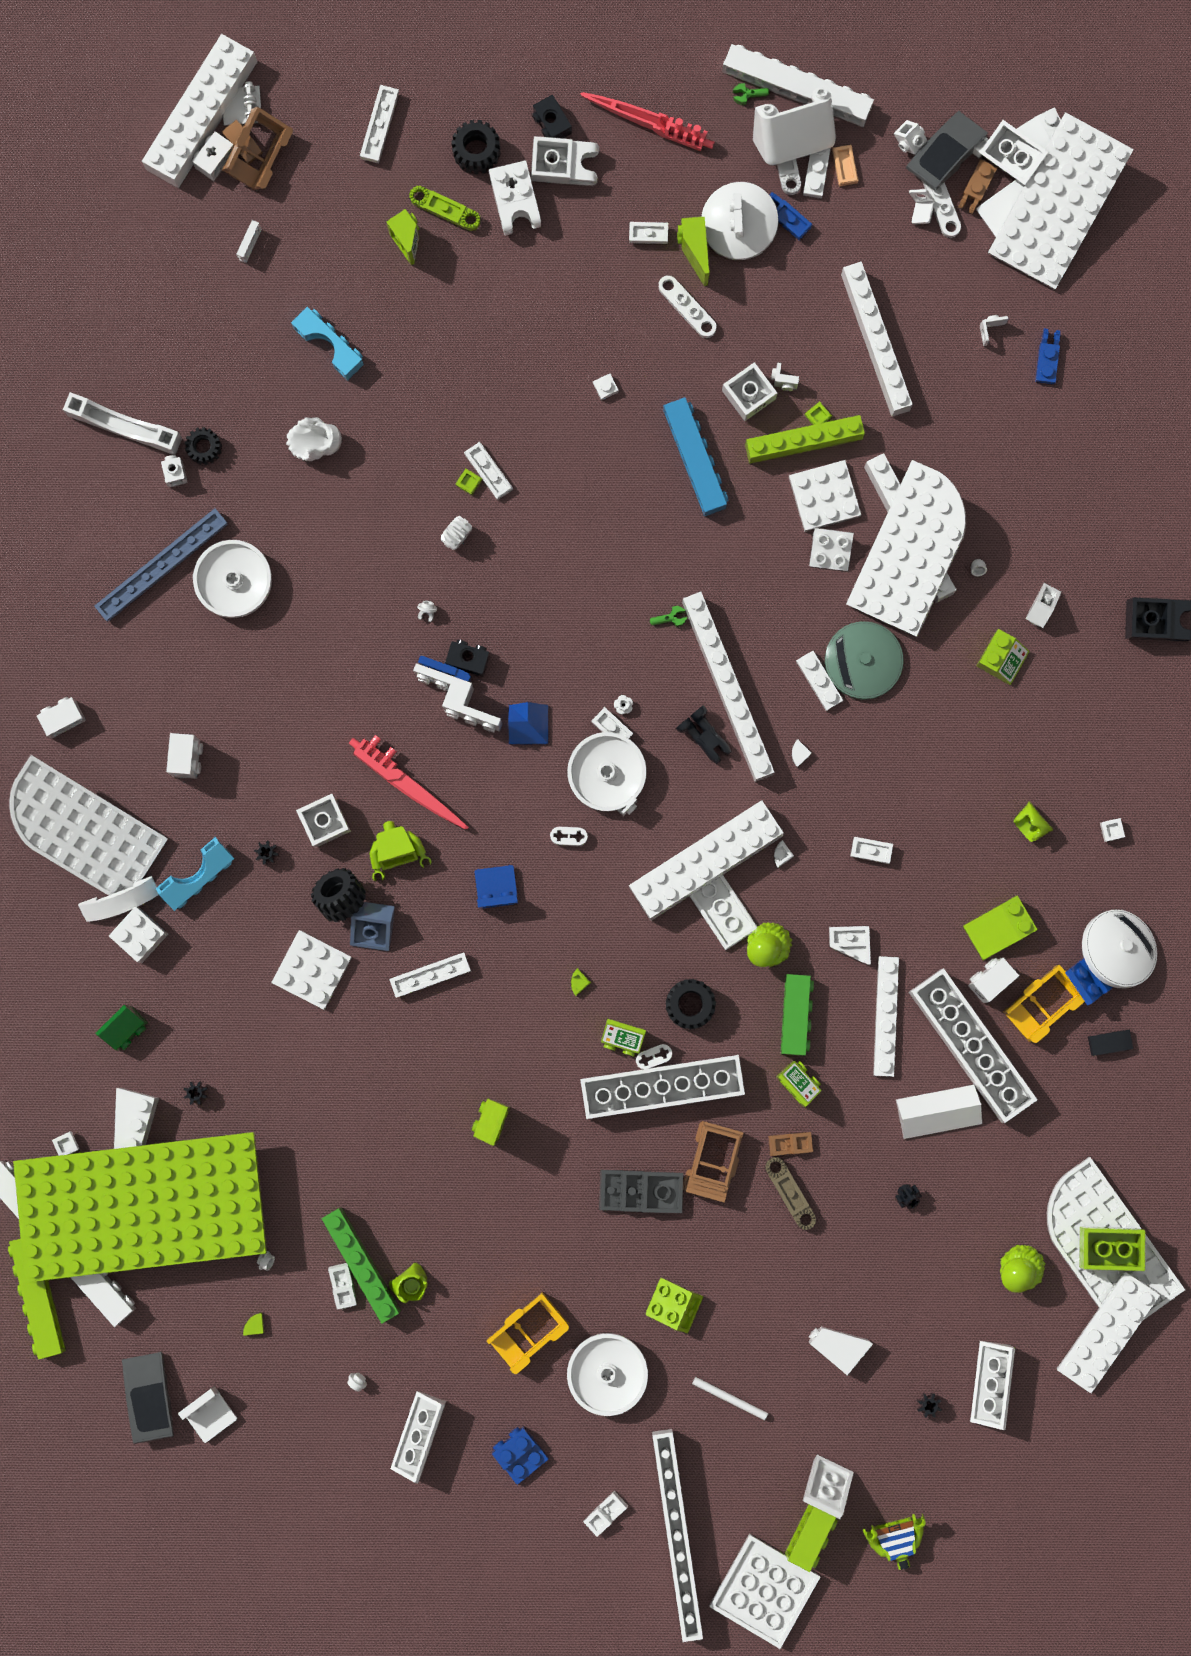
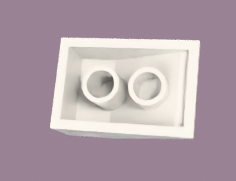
M1002 120L980 151V154L1026 186L1049 152Z

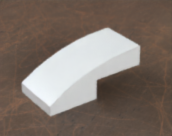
M344 1263L329 1267L328 1271L337 1310L357 1305L348 1264Z
M614 1491L583 1522L596 1536H599L627 1509L628 1505Z

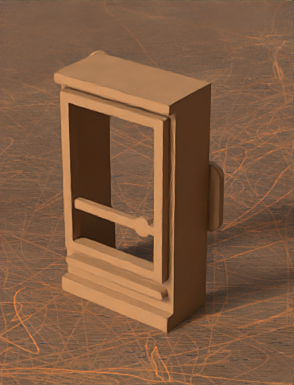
M259 107L251 109V113L231 154L222 168L224 172L253 190L266 188L272 176L270 168L281 146L287 145L293 133L291 127ZM255 121L276 133L265 159L253 153L244 145ZM240 151H246L263 162L259 171L237 158Z
M701 1121L695 1138L698 1142L692 1168L686 1171L683 1190L725 1203L730 1180L735 1176L739 1162L737 1154L744 1132ZM707 1131L736 1139L728 1169L725 1166L719 1167L700 1161ZM698 1164L719 1169L721 1172L726 1171L725 1183L696 1175Z

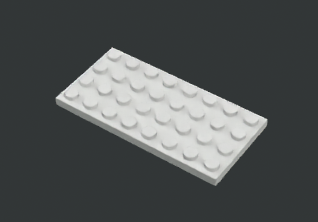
M1066 112L1045 148L1049 154L1026 186H1024L988 251V254L1054 290L1057 288L1134 150Z

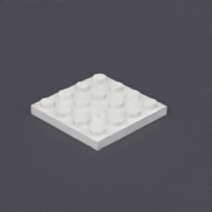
M749 1534L709 1607L780 1649L820 1579V1575L812 1570L808 1572L787 1561L785 1554Z

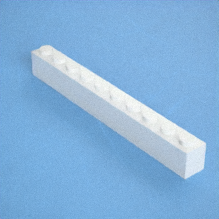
M702 592L683 598L682 604L752 777L757 782L774 774L773 767Z
M0 1161V1198L19 1219L14 1165L9 1161ZM108 1273L70 1277L114 1327L118 1326L136 1309L133 1299L128 1295L125 1296L120 1291L122 1289L115 1280L111 1281L107 1276Z
M672 1429L652 1432L682 1640L683 1642L703 1639L673 1432Z

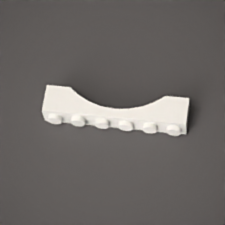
M71 392L63 408L66 415L172 455H176L182 440L181 435L177 431L125 416Z

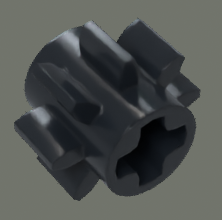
M268 840L266 845L259 842V849L254 850L259 855L256 860L260 861L263 859V865H267V861L275 863L274 857L279 856L275 852L277 845L270 847V841ZM264 849L271 850L269 851V857L262 856L264 855Z
M191 1081V1087L184 1088L187 1091V1095L183 1098H189L190 1105H193L195 1101L201 1105V1099L208 1098L205 1095L208 1087H201V1081L197 1083V1086ZM198 1088L197 1092L200 1093V1096H195L194 1098L192 1090Z
M909 1184L902 1185L897 1191L898 1195L895 1196L901 1208L906 1206L908 1209L918 1206L920 1203L919 1198L922 1197L916 1185L911 1187Z
M923 1393L922 1400L917 1399L921 1406L917 1408V1411L921 1412L924 1410L923 1416L927 1418L928 1414L935 1418V1412L942 1410L938 1407V1403L941 1400H934V1393H931L930 1396ZM927 1401L933 1403L930 1410L926 1407Z

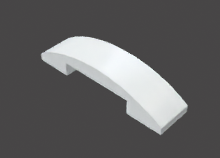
M150 876L133 883V887L101 899L97 897L79 903L78 906L86 922L97 921L127 912L135 906L138 907L159 894L156 890V883L153 877Z

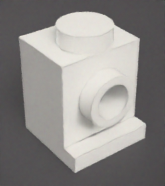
M176 455L165 457V461H162L161 464L167 486L173 487L188 483L181 458H177ZM176 467L174 471H169L170 468Z

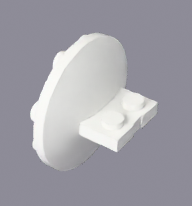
M734 182L722 186L709 197L702 212V217H705L708 245L717 254L732 260H746L761 254L772 243L778 228V213L770 195L759 186L747 182Z

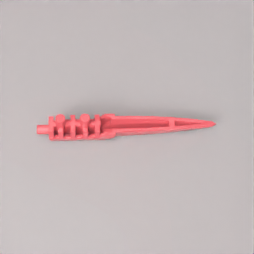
M584 92L580 93L583 98L638 125L651 129L663 138L701 151L703 146L710 149L714 146V141L706 139L708 131L704 130L703 133H700L701 127L699 125H695L692 130V124L688 123L687 127H684L681 118H677L674 123L673 117L669 118L660 112L657 114L611 98Z
M377 735L370 742L363 739L360 743L355 738L351 739L349 744L355 748L354 756L387 782L438 816L463 829L469 828L425 788L401 769H396L398 764L391 760V758L397 751L392 747L385 754L378 750L376 746L381 739Z

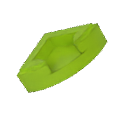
M578 968L571 978V988L575 996L590 984L589 980Z
M262 1313L252 1316L247 1321L243 1336L264 1333Z

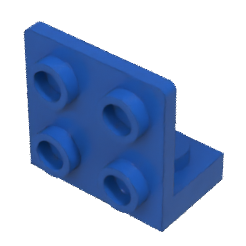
M513 865L475 870L479 909L518 904Z

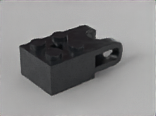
M1135 597L1126 600L1125 639L1191 641V630L1183 628L1179 620L1183 612L1191 611V600ZM1147 615H1148L1147 618H1150V620H1151L1150 622H1147V620H1146V616H1147Z

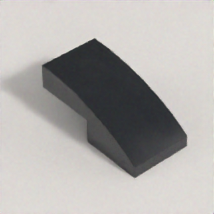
M1130 1029L1088 1036L1091 1056L1133 1049Z

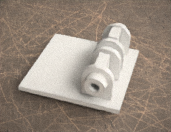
M248 81L245 82L243 87H240L223 114L224 126L230 125L235 120L240 124H245L251 109L261 108L260 86H254L252 82Z
M815 528L809 566L848 571L854 533Z

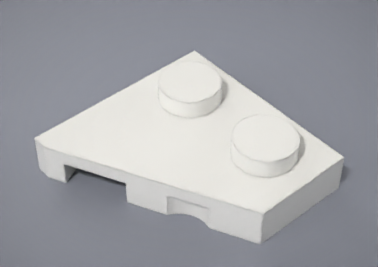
M869 926L829 927L830 948L867 965L871 964Z

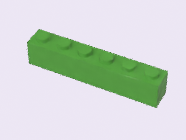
M342 1207L321 1218L381 1324L401 1312L400 1308Z

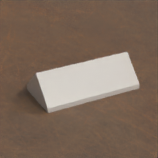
M974 1085L896 1099L904 1139L982 1124L981 1103Z
M980 1341L970 1422L1006 1430L1015 1353L1013 1346Z
M416 1392L390 1468L414 1483H418L421 1478L446 1404L445 1400L422 1392Z

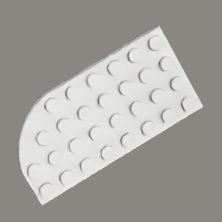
M911 461L846 603L917 637L963 540L966 529V512L963 500L957 488L945 475L916 461Z
M30 755L13 782L9 799L10 815L16 832L24 843L35 852L107 895L133 887V883L142 880L168 839Z
M1088 1157L1065 1173L1055 1185L1047 1206V1226L1054 1246L1097 1306L1100 1307L1125 1270L1080 1268V1227L1140 1229L1141 1227L1091 1157ZM1145 1234V1271H1127L1160 1294L1144 1319L1185 1290Z

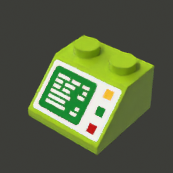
M404 209L386 221L391 238L408 262L413 265L419 242V227L413 213L409 214Z
M998 629L976 667L1011 685L1029 650L1016 638Z
M607 1019L601 1043H604V1048L615 1051V1048L618 1047L623 1049L624 1054L634 1056L635 1053L639 1054L646 1030Z
M792 1061L776 1078L802 1107H806L822 1091L819 1088L821 1084L814 1076L810 1078L805 1073L807 1069L800 1061L798 1063Z

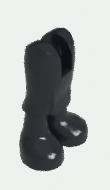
M702 705L690 716L704 731L702 734L696 729L689 717L675 729L679 733H687L695 741L694 743L701 747L707 757L715 764L721 762V759L713 750L716 746L727 756L732 751L727 742L716 732L714 726L712 727L706 718L707 708Z

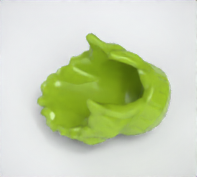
M767 922L759 925L748 936L747 955L749 960L759 967H772L780 964L789 957L790 947L792 946L789 931L779 924Z
M1016 1245L1001 1258L1000 1274L1002 1283L1006 1289L1014 1293H1021L1035 1288L1038 1283L1042 1282L1045 1270L1044 1266L1046 1263L1043 1261L1042 1254L1038 1253L1032 1246Z

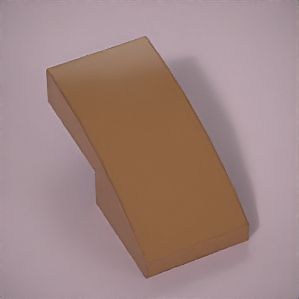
M235 120L222 133L228 141L235 145L243 127ZM249 135L244 145L247 149L260 156L263 153ZM240 151L239 153L247 164L256 159L246 151Z
M811 1132L768 1136L770 1156L813 1152Z

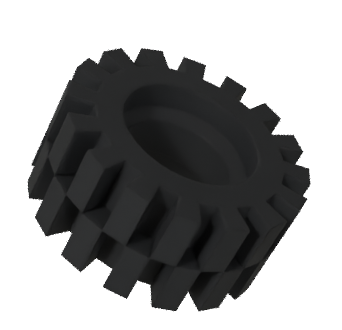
M202 427V429L195 428L196 431H191V435L186 437L185 450L194 462L200 465L202 463L208 465V462L212 464L215 458H219L218 454H221L220 448H222L220 439L211 429L207 430L205 427ZM202 439L208 440L211 444L210 449L205 453H200L196 449L197 443Z

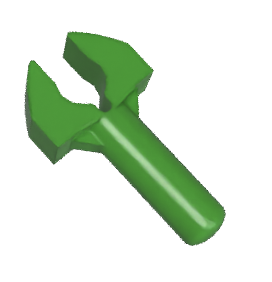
M745 83L738 84L733 89V93L741 92L744 94L743 96H734L733 98L740 105H746L750 97L769 95L768 88L749 90L745 87Z
M674 606L670 614L650 618V624L657 625L673 622L676 627L682 626L686 622L687 617L678 619L674 616L677 613L686 612V610L680 606Z

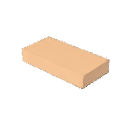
M852 145L832 148L839 187L857 184L858 177Z

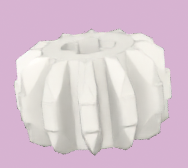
M461 516L454 518L441 535V541L452 550L457 549L472 531V525Z

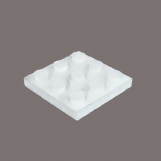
M845 460L789 475L804 532L861 517Z
M299 930L271 983L325 1010L352 957Z

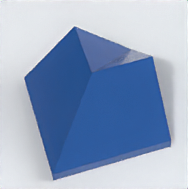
M531 702L509 705V744H548V705Z

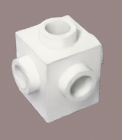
M908 120L894 133L899 142V148L905 153L916 154L928 141L924 135V129L919 124Z

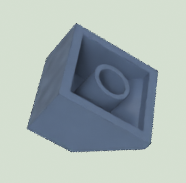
M364 902L359 911L352 914L353 916L351 917L350 946L389 951L395 906Z

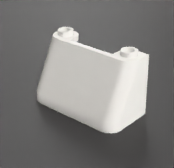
M827 86L817 88L812 92V103L779 113L777 108L771 104L755 107L753 142L767 164H781L834 146L836 133L831 93Z

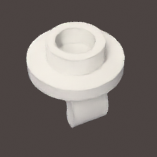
M423 601L418 604V609L420 610L418 618L422 619L423 613H427L431 622L437 607L431 601Z

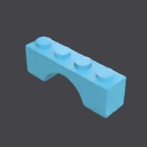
M306 307L291 322L293 329L306 341L324 339L330 342L335 349L332 361L333 367L348 381L364 365L361 359L363 356L357 349L352 350L348 346L349 342L342 335L338 337L334 333L336 331L334 327L328 322L325 324L321 320L322 316L315 309L311 311Z
M216 837L201 849L203 861L196 874L184 879L170 876L156 888L160 897L174 911L177 908H182L192 895L198 894L207 882H211L217 877V873L232 864V860H234L232 854Z

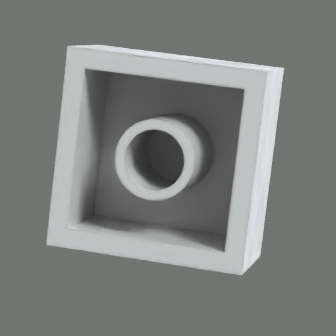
M755 362L724 383L722 392L744 421L776 400L777 397L776 390Z
M170 733L166 772L173 777L197 779V774L201 772V763L198 761L199 755H202L203 743H200V740L194 735Z
M333 794L296 810L311 844L315 848L351 832Z
M135 906L112 931L109 937L135 961L143 963L166 938L168 933L142 909Z
M995 958L984 966L986 970L977 972L969 979L971 983L968 986L983 1003H987L994 999L1019 975L1004 958Z

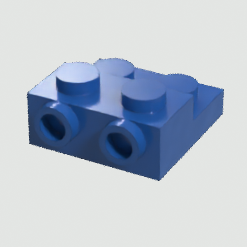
M1084 958L1065 972L1087 1005L1092 1004L1100 996L1113 988L1100 981L1091 972Z
M524 1426L521 1429L516 1427L508 1434L510 1438L505 1442L500 1440L493 1446L494 1451L492 1452L497 1462L507 1471L517 1485L549 1459Z

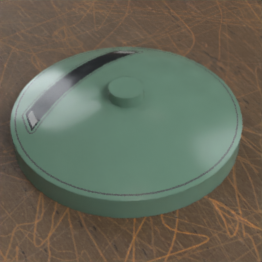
M855 622L843 627L832 637L825 653V669L836 689L848 697L859 700L874 699L887 693L898 681L903 668V652L898 640L888 629L873 622Z

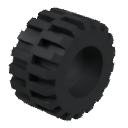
M470 120V124L462 123V128L458 127L456 129L457 133H454L452 136V151L455 162L459 164L462 170L466 168L467 173H471V171H474V174H478V171H482V174L486 173V169H492L493 164L496 165L498 158H500L498 133H496L494 127L490 128L489 123L483 124L482 120H478L477 123H474V120ZM474 140L482 141L487 145L486 149L479 154H471L465 148L468 143Z
M337 868L323 875L315 883L316 886L313 887V893L311 894L312 902L328 921L334 922L344 921L346 918L352 917V914L357 913L359 908L363 906V901L366 899V890L363 885L346 868L341 870Z
M686 979L678 982L671 988L666 998V1011L673 1023L684 1029L702 1027L710 1021L715 1012L716 1001L714 993L704 982L696 979ZM689 992L696 993L702 1000V1009L694 1016L683 1014L679 1008L680 998Z

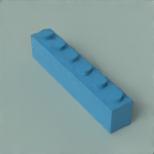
M684 397L663 406L665 417L703 515L707 516L726 509V502H729L728 496L720 488V484H722L721 478L713 470V466H715L714 460L706 452L708 448L707 442L699 434L701 427L698 420H694L692 416L694 409L691 402L687 403Z

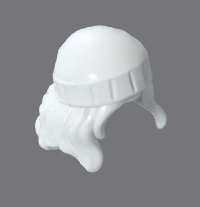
M306 417L298 421V425L289 430L286 444L290 446L289 450L298 459L313 461L320 459L323 455L328 456L338 451L342 443V437L336 426L325 424L320 418Z

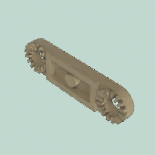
M778 1157L770 1158L766 1162L765 1169L798 1227L803 1230L811 1229L816 1223V1217L784 1161ZM774 1161L779 1162L781 1165V1170L778 1173H773L770 1170V1164ZM803 1214L811 1216V1223L809 1225L801 1224L800 1218Z

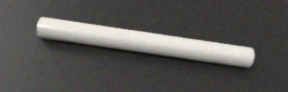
M697 1377L693 1380V1385L763 1420L766 1419L767 1412Z

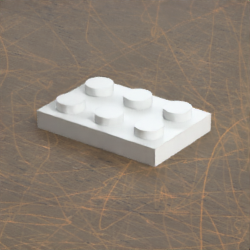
M816 1455L803 1501L840 1519L844 1513L854 1472Z

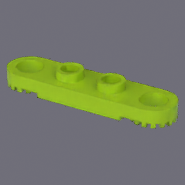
M416 186L411 189L409 195L413 205L469 231L476 230L480 226V216L476 211L425 187ZM417 192H422L425 195L420 201L414 198ZM468 216L476 218L475 223L468 225L465 220Z

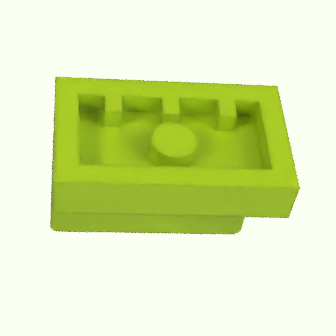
M660 1278L646 1315L677 1331L688 1333L703 1296Z

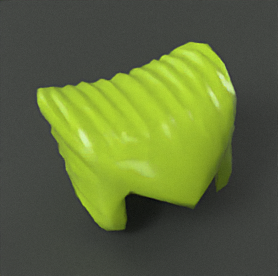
M1030 801L1014 819L1015 825L1030 842L1036 841L1048 832L1053 831L1052 826L1045 821Z
M413 1263L401 1275L389 1281L390 1289L403 1303L421 1300L428 1286L426 1273L418 1263Z

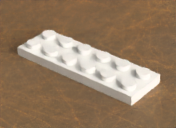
M1125 1270L1059 1364L1057 1370L1089 1393H1092L1160 1294Z

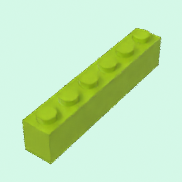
M858 415L746 439L745 447L749 464L862 440L865 433L861 416Z
M21 1238L10 1241L8 1252L10 1257H13L15 1264L13 1265V1273L15 1277H18L20 1284L18 1285V1293L20 1297L23 1296L24 1304L22 1308L24 1315L28 1317L29 1321L27 1325L28 1333L33 1337L34 1344H32L33 1353L35 1356L37 1355L38 1360L63 1353L66 1349L49 1280L25 1282Z

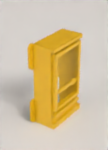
M1056 965L1044 977L1030 984L1024 990V994L1003 1011L1028 1042H1039L1050 1032L1049 1026L1069 1009L1072 1011L1076 1010L1085 1002L1066 975V971L1060 965ZM1054 975L1073 997L1052 1016H1049L1036 1001V997L1031 994ZM1030 997V1001L1034 1002L1048 1018L1041 1025L1037 1023L1021 1004L1026 998Z
M542 1292L526 1307L517 1309L505 1320V1325L490 1336L487 1342L488 1344L491 1343L506 1361L512 1373L518 1374L530 1363V1357L548 1341H556L568 1331L569 1326L566 1319ZM540 1301L558 1325L538 1343L534 1344L516 1321ZM512 1324L515 1325L516 1329H519L533 1346L525 1354L505 1331Z

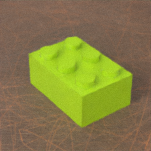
M1080 1227L1079 1267L1093 1270L1145 1271V1230L1140 1228Z
M808 1504L786 1549L787 1561L808 1572L811 1571L812 1567L815 1569L820 1559L818 1554L821 1549L824 1550L829 1541V1538H827L830 1530L833 1531L837 1525L838 1520L836 1517Z

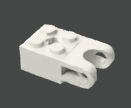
M534 136L531 181L586 186L595 185L598 179L597 174L594 171L584 169L581 161L584 158L597 156L599 145L593 142L572 141V139ZM553 158L554 163H550L549 159Z
M526 161L489 169L490 181L504 235L513 234L512 223L518 217L529 219L533 229L540 228L541 219Z

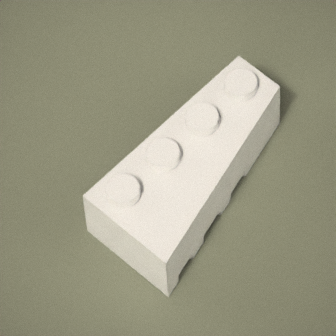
M116 1088L114 1149L146 1145L158 1104V1097L124 1088Z

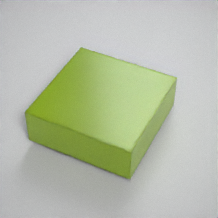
M820 401L804 415L812 425L825 423L832 418V415Z
M465 468L455 485L472 496L481 483L482 478Z

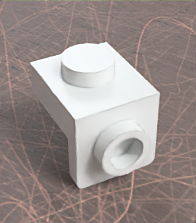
M777 363V367L772 369L771 380H775L774 386L782 387V390L785 391L797 389L799 376L780 374L781 363Z

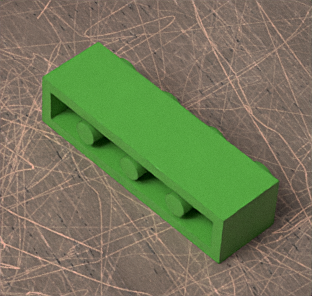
M785 975L780 1054L805 1056L806 1052L810 1051V1040H807V1032H811V1020H808V1012H812L813 1001L809 1000V994L813 992L814 980H810L811 976Z

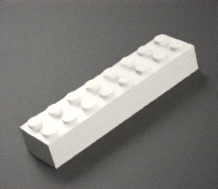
M223 34L220 35L144 156L142 163L147 171L177 188L180 187L193 166L194 154L203 148L207 137L212 136L222 120L224 112L258 61L253 51Z
M761 800L630 884L629 888L650 921H652L710 882H713L721 875H724L783 837L784 833Z
M944 968L909 991L911 997L1001 1123H1006L1037 1101V1098Z
M739 1055L580 1079L586 1119L745 1095Z

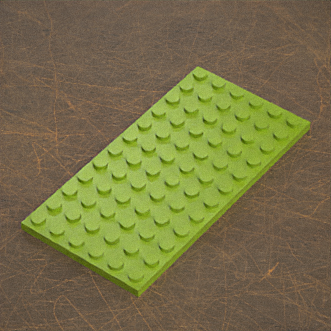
M254 1132L13 1161L25 1282L267 1253Z

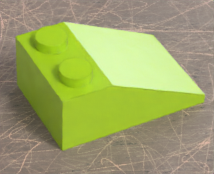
M705 217L682 218L681 225H678V244L682 245L683 253L703 285L708 286L709 263Z
M1018 895L963 926L982 960L1037 931Z
M489 1098L486 1102L482 1101L479 1112L482 1113L479 1121L475 1120L471 1130L475 1132L473 1136L490 1145H496L510 1106Z

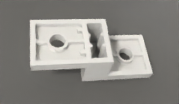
M416 663L413 671L418 681L428 685L432 682L437 685V688L448 691L442 705L448 717L453 719L461 717L466 723L473 726L480 724L484 727L483 729L493 733L495 730H501V718L468 707L474 691L472 683Z

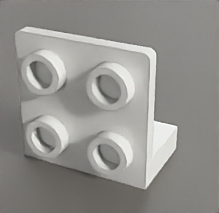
M215 1386L178 1413L182 1420L188 1419L204 1443L237 1420V1416Z

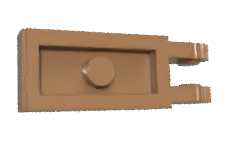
M980 159L963 193L959 208L962 209L967 202V198H970L974 202L969 208V213H974L998 167Z

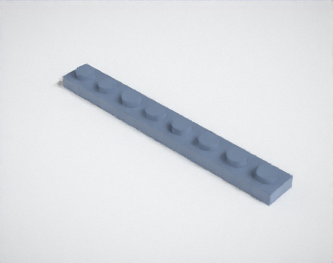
M216 508L213 509L94 607L109 622L225 528L228 523Z

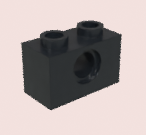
M553 94L533 105L532 117L536 124L540 123L543 128L541 132L544 137L563 139L572 134V126ZM548 118L555 119L553 123H548L546 120Z
M463 640L452 641L445 664L467 673L484 677L490 653L487 651V648L480 645L471 647L468 646V642ZM466 653L474 655L473 659L469 662L463 660V656Z

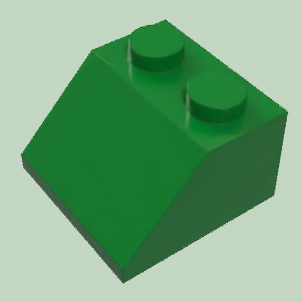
M123 1005L95 1034L114 1050L120 1051L122 1049L124 1051L132 1044L130 1040L135 1035L140 1036L146 1030L145 1025L148 1022L132 1006Z

